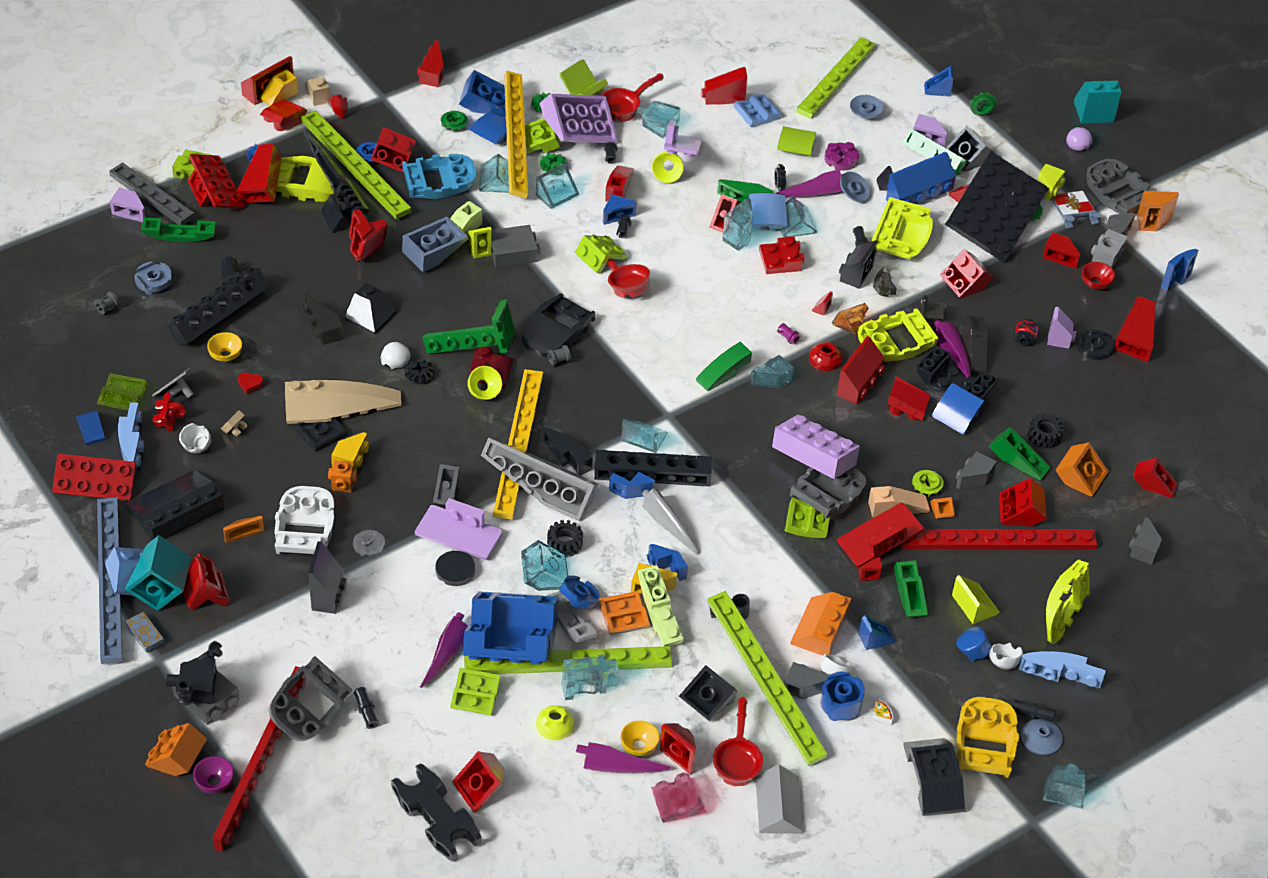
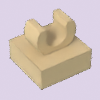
M238 410L221 430L226 434L231 430L235 436H238L241 431L238 430L237 426L242 430L247 427L244 421H239L244 414Z

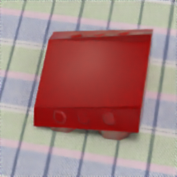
M282 99L263 109L260 115L266 122L273 123L274 129L280 132L287 131L301 124V117L306 115L307 109Z
M896 377L887 405L892 415L900 416L904 413L911 420L923 421L931 394Z

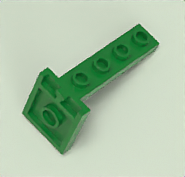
M500 300L494 316H492L493 325L423 335L427 354L494 345L499 346L500 353L508 352L516 333L508 300Z

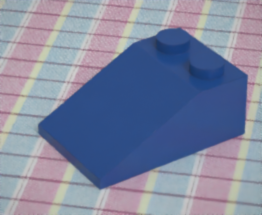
M473 70L465 81L458 105L475 113L487 114L493 111L502 117H506L505 85Z

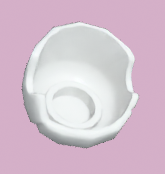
M392 342L384 347L380 359L383 365L387 364L391 369L406 366L411 356L409 349L399 342Z
M191 423L182 429L179 441L188 452L200 454L208 449L211 443V434L204 426H197Z
M1011 643L1005 645L994 644L989 652V657L993 664L1003 670L1015 668L1023 655L1022 648L1014 649Z
M824 654L820 663L822 671L829 675L835 672H848L850 674L853 668L850 662L845 663L838 656Z

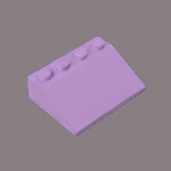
M551 93L540 102L544 119L562 142H614L616 144L619 142L606 96Z

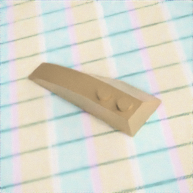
M342 380L285 382L287 424L332 421V417L341 416V418H346L351 413L359 412L361 415L368 413L370 409L379 411L401 406V391L379 385Z

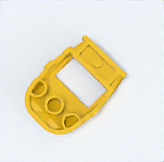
M985 697L971 698L964 703L959 723L957 724L956 751L960 771L967 769L1005 775V778L1009 777L1019 740V733H1017L1016 728L1018 724L1016 713L1008 703ZM965 738L1006 744V753L965 747Z

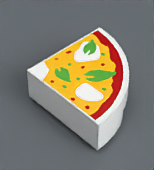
M876 699L871 719L892 724V710L885 702Z

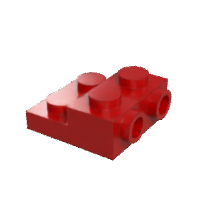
M795 236L777 238V243L759 244V252L766 274L801 271L805 259L804 254L799 252L801 245L800 241H796Z

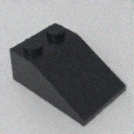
M317 541L308 572L311 610L336 614L337 607L342 605L343 594L341 593L342 590H346L347 578H344L343 568L322 541Z

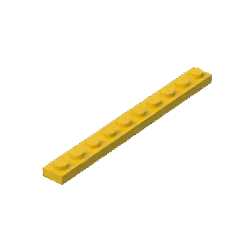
M506 70L504 83L509 195L526 198L528 195L523 79L522 74Z
M524 369L508 445L525 452L528 450L543 379V372ZM504 472L501 474L493 517L513 520L520 485L512 481Z

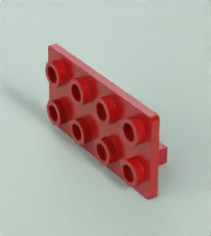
M190 154L189 158L195 169L188 179V183L200 207H207L211 200L215 208L244 209L245 204L237 193V189L221 157L218 155Z
M58 454L52 492L130 501L136 463L132 461Z
M900 502L839 537L837 543L855 566L860 568L921 533L924 529L905 504Z

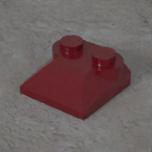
M487 346L478 347L473 356L470 374L480 366L492 367L500 374L502 387H506L513 358L493 353V350ZM478 381L480 384H487L485 381Z

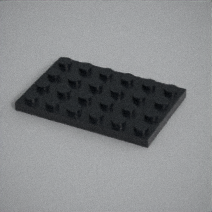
M990 151L944 225L1004 263L1049 188Z

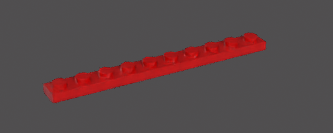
M924 529L921 533L901 544V549L1096 550L1097 547L1094 530Z
M295 666L292 674H294L300 667ZM302 676L288 691L297 701L299 690L304 688L306 678ZM271 717L213 836L214 850L223 852L226 844H230L233 837L232 831L241 821V812L243 808L246 809L248 807L251 791L256 790L260 773L263 774L265 771L266 760L268 756L273 754L274 743L276 739L281 737L282 730L272 721Z

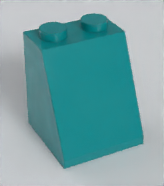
M1118 81L1084 82L1074 99L1081 124L1114 122L1121 96Z
M158 535L145 546L125 590L158 611L183 592L191 556Z

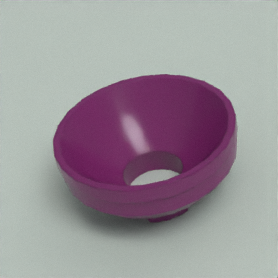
M217 756L208 757L200 761L193 773L197 787L206 793L224 791L231 785L234 775L231 763L225 758ZM213 777L221 779L217 785H210L208 781Z

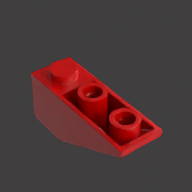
M435 40L433 46L429 47L428 55L424 56L422 66L418 67L417 76H419L420 84L437 88L444 78V64L439 42Z
M620 165L615 167L609 175L606 184V202H608L612 194L625 197L634 168Z

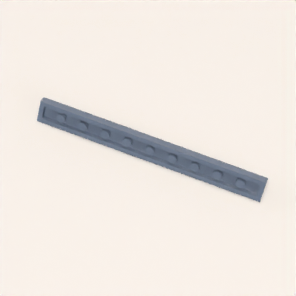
M97 499L101 664L121 663V594L114 593L105 565L113 548L119 547L118 499Z

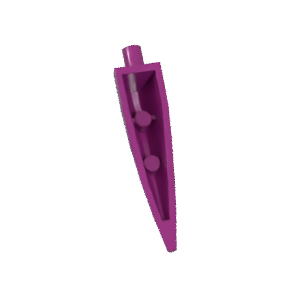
M839 169L825 172L811 180L775 194L785 195V197H808L842 192L840 178L843 174H841Z
M936 321L935 334L938 337V344L942 349L951 353V359L957 364L964 375L970 378L968 355L957 327L953 323Z
M457 612L447 623L439 638L432 663L419 686L420 688H423L445 669L463 647L464 630L468 625L462 621L464 618L462 613Z
M588 742V746L577 744L576 753L586 754L583 769L611 773H647L671 769V766L640 759L607 745Z

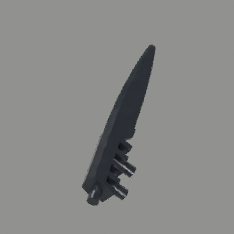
M304 130L307 142L331 184L330 187L334 191V198H339L340 202H344L341 205V209L346 210L351 218L353 211L359 209L366 216L369 209L352 182L342 174L314 137Z

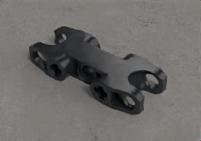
M420 763L415 766L417 777L420 780L418 784L406 785L396 777L391 780V787L400 806L407 815L412 816L419 812L430 825L429 828L425 829V834L436 851L453 862L457 859V851L452 843L454 840L464 838L477 847L482 844V836L473 818L463 807L455 812L442 798L447 794L444 783L436 773Z

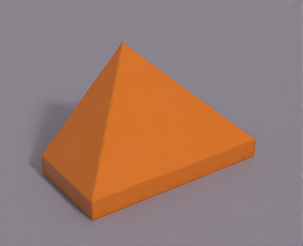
M262 516L237 520L224 527L225 542L229 543L263 532Z

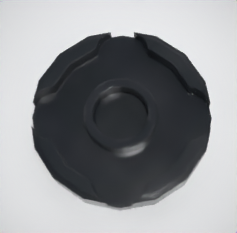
M1094 329L1081 333L1077 342L1080 353L1093 360L1108 358L1112 355L1115 346L1112 337L1110 339L1106 332Z
M455 550L445 552L436 561L435 573L440 581H444L449 586L464 585L475 575V562L465 552Z

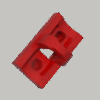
M170 392L165 393L164 400L156 401V410L161 414L153 415L152 421L157 428L165 426L168 431H173L175 419L183 417L186 408L181 403L173 401Z

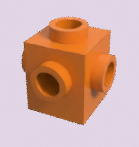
M334 461L333 468H329L328 480H331L332 491L352 492L353 483L357 481V471H354V462Z

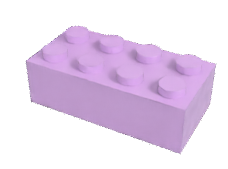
M796 415L777 426L772 444L773 448L832 479L837 478L856 466L860 448L859 445L851 440L845 439L801 415Z

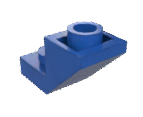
M640 472L631 481L616 474H613L609 480V491L624 499L643 497V491L646 489L651 491L655 488V480Z
M655 544L649 545L647 560L650 565H657L660 569L670 567L672 572L677 573L679 581L687 579L688 565L680 552Z

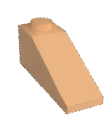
M892 486L874 487L870 491L868 504L872 518L900 502H903L912 514L928 513L930 509L926 496L923 494Z

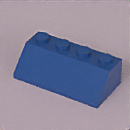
M945 151L890 174L886 201L888 202L889 197L917 205L951 191L954 188L956 175L948 153Z

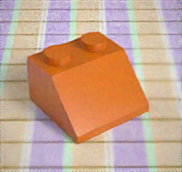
M1089 442L1071 446L1056 468V472L1065 485L1088 496L1094 495L1109 472Z

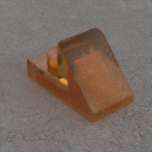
M862 303L839 311L832 321V325L850 333L858 334V329L863 324L862 320L865 318L869 307L866 303Z

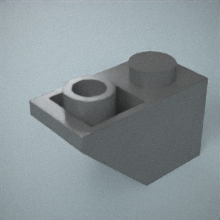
M976 451L972 458L968 457L964 469H959L955 477L957 479L956 488L965 489L985 486L994 474L997 461Z
M1145 517L1143 524L1139 523L1136 528L1135 534L1137 537H1132L1129 545V548L1132 549L1130 557L1152 565L1162 538L1150 519Z
M793 662L785 678L784 685L790 695L805 699L822 693L823 684L829 674L809 668L804 664Z

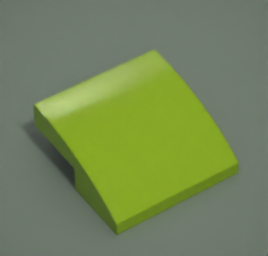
M783 126L777 150L811 156L816 132Z
M792 498L789 503L785 532L810 538H826L830 518L825 519L823 513L817 511L806 502Z
M459 668L450 708L492 716L501 675Z

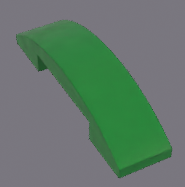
M143 217L141 233L171 242H196L214 237L216 221L198 220L196 226L162 224L161 218Z

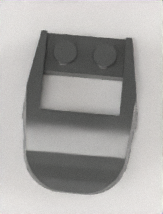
M1115 159L1101 160L1092 164L1087 169L1086 180L1091 191L1104 206L1119 214L1132 213L1138 210L1143 192L1150 189V185L1140 179V174L1136 171L1132 173L1128 170L1126 164ZM1127 186L1134 190L1117 200L1108 197V195Z
M810 467L807 469L806 474L798 479L797 486L793 485L791 487L790 497H798L817 511L823 513L824 518L827 519L845 512L857 500L866 485V478L854 467L835 479ZM825 492H827V493H829L830 495H832L833 497L837 498L838 500H840V502L837 501L836 499L832 498L831 496H829V495L826 494Z
M314 656L307 665L301 666L283 682L269 706V715L272 721L289 737L301 742L308 741L335 719L334 717L345 703L344 699L353 689ZM302 676L334 703L320 720L288 693Z

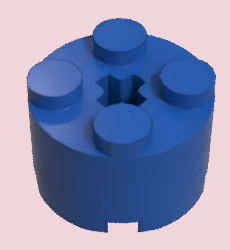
M835 672L827 677L823 684L820 704L830 720H849L860 714L865 692L863 682L857 676H850L848 672Z

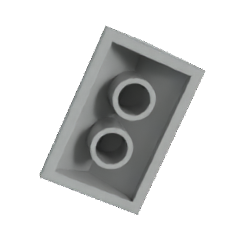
M780 764L757 775L755 779L759 833L802 834L798 776Z

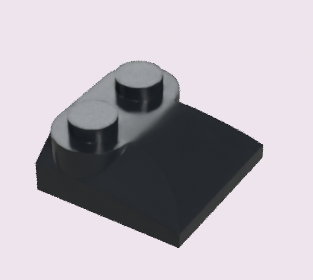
M705 665L682 691L679 698L710 722L725 706L733 703L735 694L738 691Z

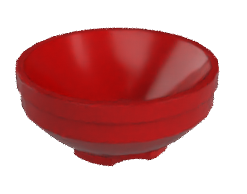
M1090 262L1083 267L1081 276L1090 288L1104 289L1112 284L1115 274L1113 269L1105 263ZM1091 280H1099L1101 283H1094Z
M824 342L815 345L811 349L809 361L818 370L833 371L841 366L843 355L836 345ZM829 348L832 350V352L825 353L822 351V349Z

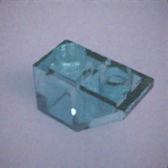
M778 355L751 371L750 384L759 387L780 388L793 380L794 367L781 355Z

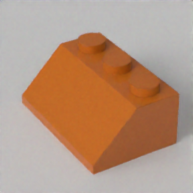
M835 592L811 597L790 644L822 656L824 654L829 655L848 616L851 598Z

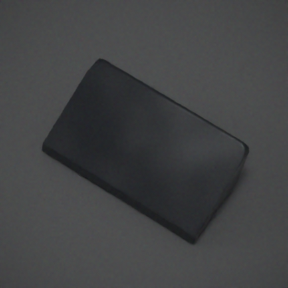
M332 194L322 207V214L331 233L344 231V217Z

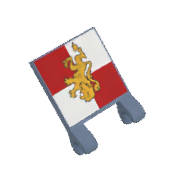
M1083 190L1057 194L1051 198L1062 216L1066 228L1073 227L1074 217L1089 215L1092 224H1099L1098 218H1100V213L1095 211Z

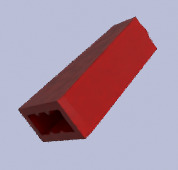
M273 143L260 144L237 189V193L245 203L275 200L282 155Z
M1140 296L1137 297L1117 336L1114 350L1149 362L1154 337V301Z

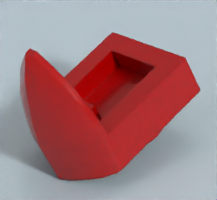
M342 94L333 95L332 99L328 100L329 107H332L333 112L343 119L348 111L347 97H342Z

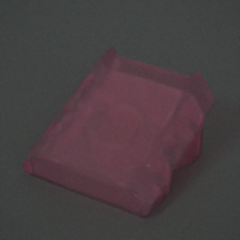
M683 772L675 777L674 782L661 781L651 787L663 823L707 812L695 777H690L689 774Z

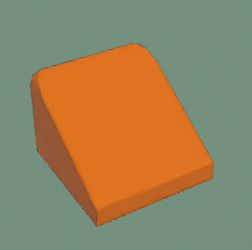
M952 497L930 501L936 519L955 516Z

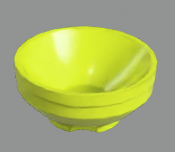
M667 151L659 153L652 163L654 176L664 183L676 181L683 172L682 159L679 155L671 154ZM667 160L672 161L674 168L671 170L665 169L664 162Z
M480 366L469 375L468 388L477 399L490 400L501 391L502 379L500 374L492 367ZM478 381H485L488 386L487 390H480L477 386Z
M550 705L539 712L536 719V728L539 734L546 739L562 740L572 733L574 717L567 708L560 705ZM556 712L561 714L562 717L559 720H553L549 716L551 713Z

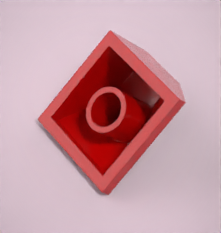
M664 723L661 729L659 750L688 774L692 775L694 773L696 755L694 735H692L689 729L682 727L679 723Z
M477 751L452 780V783L473 813H477L503 783L505 769L494 753Z

